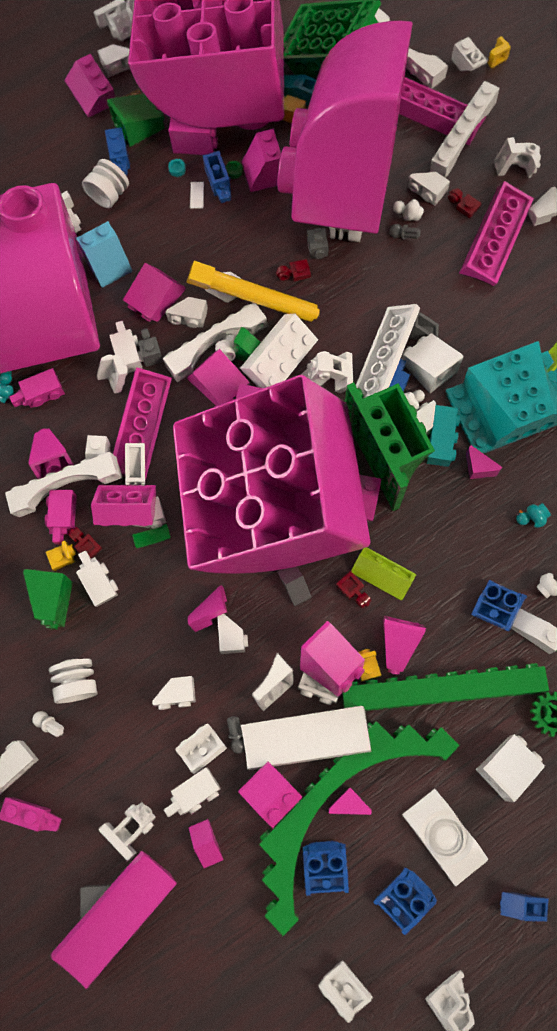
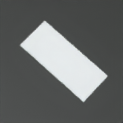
M191 182L190 208H203L204 182Z

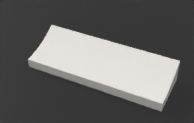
M417 304L387 308L356 384V387L362 390L364 398L390 386L420 310Z
M278 653L268 676L253 693L258 706L263 711L293 685V671Z
M363 706L241 725L248 770L261 769L268 761L274 767L371 752L366 714Z

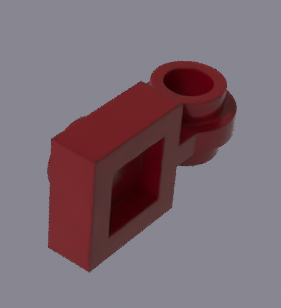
M452 189L449 192L448 199L452 203H459L456 210L470 219L479 210L482 203L469 194L463 198V193L460 189Z
M307 259L290 262V269L287 266L278 267L276 271L277 278L281 281L287 280L290 276L293 277L294 281L311 278Z
M77 526L74 529H70L68 535L75 542L80 541L74 546L79 553L86 551L92 559L103 549L89 534L82 538L84 534Z
M351 571L336 583V586L349 600L356 595L355 601L362 609L370 605L372 600L365 592L361 594L359 592L364 588L363 583Z

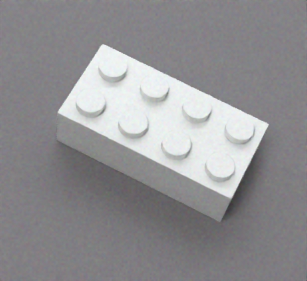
M295 313L284 314L240 369L257 387L266 388L288 378L318 339Z

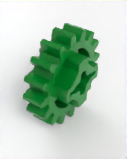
M546 692L544 697L541 695L537 697L539 702H532L535 709L530 710V713L534 714L535 717L531 718V721L537 722L534 727L535 729L542 728L541 734L548 732L549 737H554L555 733L557 735V728L548 727L547 724L551 723L555 727L557 726V705L549 702H557V692H553L552 695ZM551 711L556 712V714L554 715L555 718H551Z

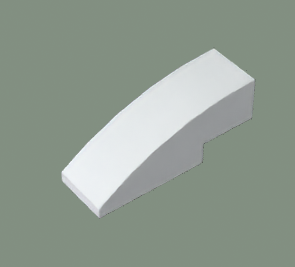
M125 443L126 485H145V443Z

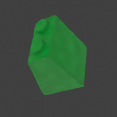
M145 94L116 97L107 100L113 123L116 128L122 127L125 140L130 147L164 129L163 121L165 118L162 112L156 109V106Z
M24 569L23 573L34 618L41 622L40 625L46 626L47 629L58 630V627H65L73 582L63 573Z

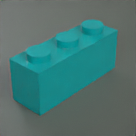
M435 405L433 427L429 439L435 451L427 456L426 464L449 467L451 461H455L456 450H453V446L458 440V432H455L456 426H459L460 415H457L458 408Z

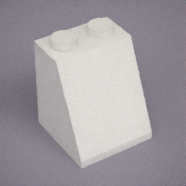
M431 333L427 337H421L415 346L408 347L403 352L402 359L406 361L405 367L431 393L458 372L464 356Z
M515 734L510 735L476 768L478 773L505 801L515 802L545 767L541 763L542 758L535 751L531 752L526 747V741L521 736H516Z

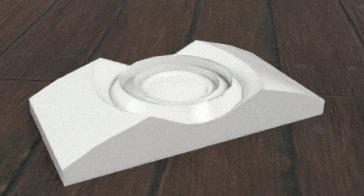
M435 789L402 814L455 886L488 861V858L475 839L465 829L453 810Z

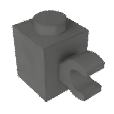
M315 228L314 230L307 231L310 258L321 259L328 256L325 228Z
M148 329L141 330L143 340L138 341L146 367L162 363L163 359L156 337L151 338Z

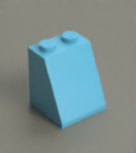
M109 222L76 238L86 263L102 288L133 272L120 241Z

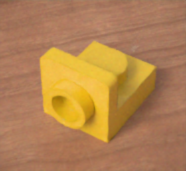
M502 36L497 39L496 47L490 52L488 65L491 68L508 59L511 46Z
M63 541L61 546L46 552L52 570L55 571L75 562L74 556L76 552L72 544L69 545L66 541Z
M370 649L359 651L358 653L365 659L363 667L365 670L360 677L361 682L380 677L381 673L376 659V652H370Z

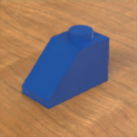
M502 892L500 901L501 915L523 921H547L548 898Z

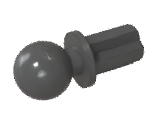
M394 224L389 229L391 237H401L402 239H417L420 237L421 232L419 228L408 227V225L402 227L399 224Z
M231 716L227 718L230 732L228 737L233 739L230 746L234 753L240 754L245 751L244 739L241 738L243 733L239 717Z

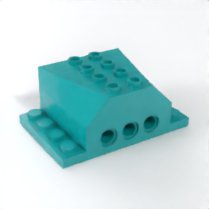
M539 341L469 367L464 382L447 389L445 392L451 406L458 408L457 415H460V425L470 446L472 445L483 454L557 426V368L555 371L547 372V369L554 361L549 351L541 353Z

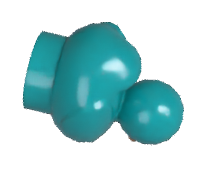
M8 372L0 374V402L3 403L10 399V396L14 395L13 387L7 385L12 380V376Z
M543 503L540 505L532 504L527 507V512L519 510L516 521L520 525H526L531 518L535 523L534 527L540 528L546 525L547 518L551 514Z

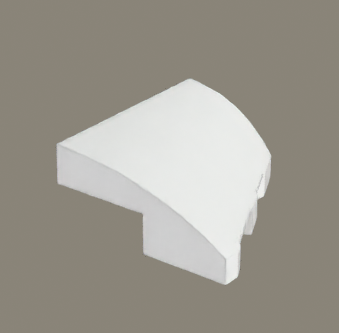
M551 187L529 208L528 214L534 226L549 222L552 217L557 216L556 187Z
M462 971L454 973L426 998V1001L446 1031H469L475 1024L473 1014L469 1009L470 1000L468 993L464 992L462 983L464 974Z

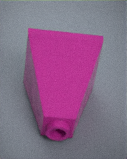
M41 429L35 433L29 466L37 479L44 478L52 472L62 471L64 467L74 466L67 451L50 429Z
M384 616L387 672L399 674L406 667L426 628L423 624Z

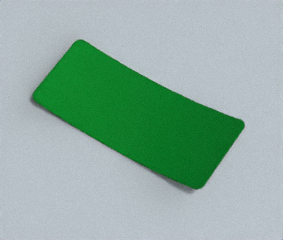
M167 524L132 535L136 548L145 547L171 538Z

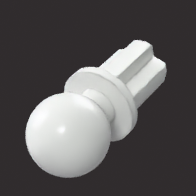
M39 711L34 714L33 724L36 727H41L42 731L49 732L55 737L64 733V727L57 723L55 718L48 716L46 712Z

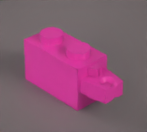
M52 368L18 382L21 389L18 390V393L10 396L14 407L29 405L32 408L39 407L49 400H56L65 393L57 374Z
M50 490L49 496L46 498L48 514L45 515V525L49 529V534H53L52 542L55 545H62L61 542L64 540V534H68L71 528H75L77 495L73 490Z
M14 797L5 798L0 812V820L34 831L48 830L56 832L62 819L50 813L51 809Z

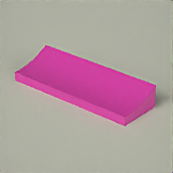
M404 77L399 114L448 136L468 105ZM486 116L479 122L465 144H471Z
M505 181L496 189L459 272L460 274L477 278L492 286L497 284L534 198Z
M136 367L113 455L117 457L122 477H125V443H145L146 480L172 380L171 377Z
M141 851L51 953L52 960L67 970L87 989L177 884L171 873Z

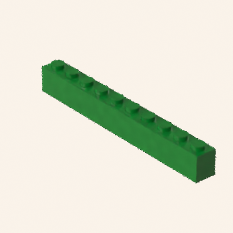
M538 663L527 664L525 665L526 668L518 669L517 665L508 666L503 671H498V668H488L483 673H478V670H468L463 675H458V672L445 673L446 676L438 677V674L425 675L426 678L418 679V676L405 677L406 680L398 681L397 678L385 679V683L369 680L365 681V685H358L357 682H352L349 690L342 692L344 709L363 706L365 711L545 693L549 691L545 666L538 667Z

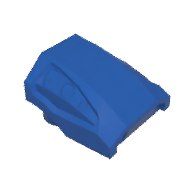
M489 580L471 615L510 631L527 596Z
M336 841L313 842L304 846L306 896H310V893L339 891L349 893L345 844Z
M404 868L397 878L376 897L374 903L378 904L392 918L405 935L436 904L437 900L431 889L415 872Z

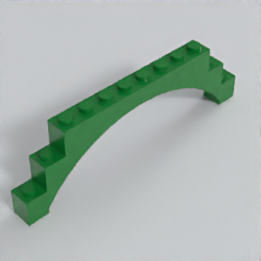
M377 721L373 725L369 722L367 727L371 752L336 757L333 760L336 764L331 769L326 767L319 775L321 780L316 785L312 782L304 790L306 793L305 797L292 807V810L277 823V826L272 831L268 828L260 837L262 842L259 845L276 864L274 866L271 863L262 872L265 875L262 881L279 898L278 901L273 899L267 905L265 917L282 936L299 920L298 915L294 911L293 899L296 860L307 828L318 809L332 792L346 780L376 763L404 756L439 757L442 761L447 760L459 747V744L441 727L437 730L433 728L425 736L428 739L425 741L409 724L405 728L401 725L393 733L396 736L393 738Z

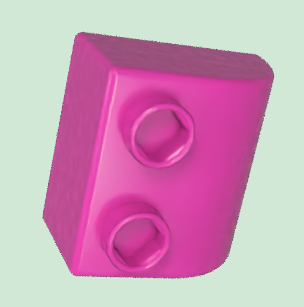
M134 0L128 64L142 92L159 110L181 123L199 128L239 126L246 130H255L264 127L269 122H277L284 119V44L279 0Z
M386 21L362 27L340 40L325 57L318 73L308 109L296 108L294 111L290 147H284L280 157L278 191L280 193L293 194L292 220L294 222L374 234L378 233L394 148L412 22Z
M56 183L35 187L26 185L16 186L7 190L4 194H0V373L93 352L100 348L81 249L62 194Z
M295 376L174 423V442L187 565L189 569L226 574L275 571L360 550L370 545L348 405L345 401L306 376Z

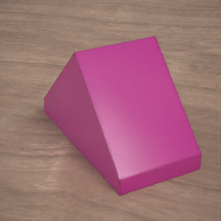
M472 445L468 448L466 460L470 479L498 475L502 469L500 465Z
M348 788L328 808V813L371 815V809L351 788Z
M209 819L189 827L194 850L203 868L224 860Z

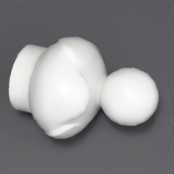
M415 199L411 200L406 206L402 201H396L393 205L394 212L402 213L406 221H418L424 210Z
M227 334L225 339L218 341L215 346V350L220 349L230 361L235 359L233 342L236 336L234 334Z
M415 390L413 393H404L410 405H413L416 411H418L419 403L425 397L424 392Z
M552 573L542 575L540 584L536 586L546 598L551 595L557 596V581L553 578L554 575Z

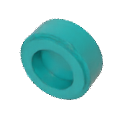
M173 159L168 164L169 172L174 177H180L186 171L185 163L181 159Z

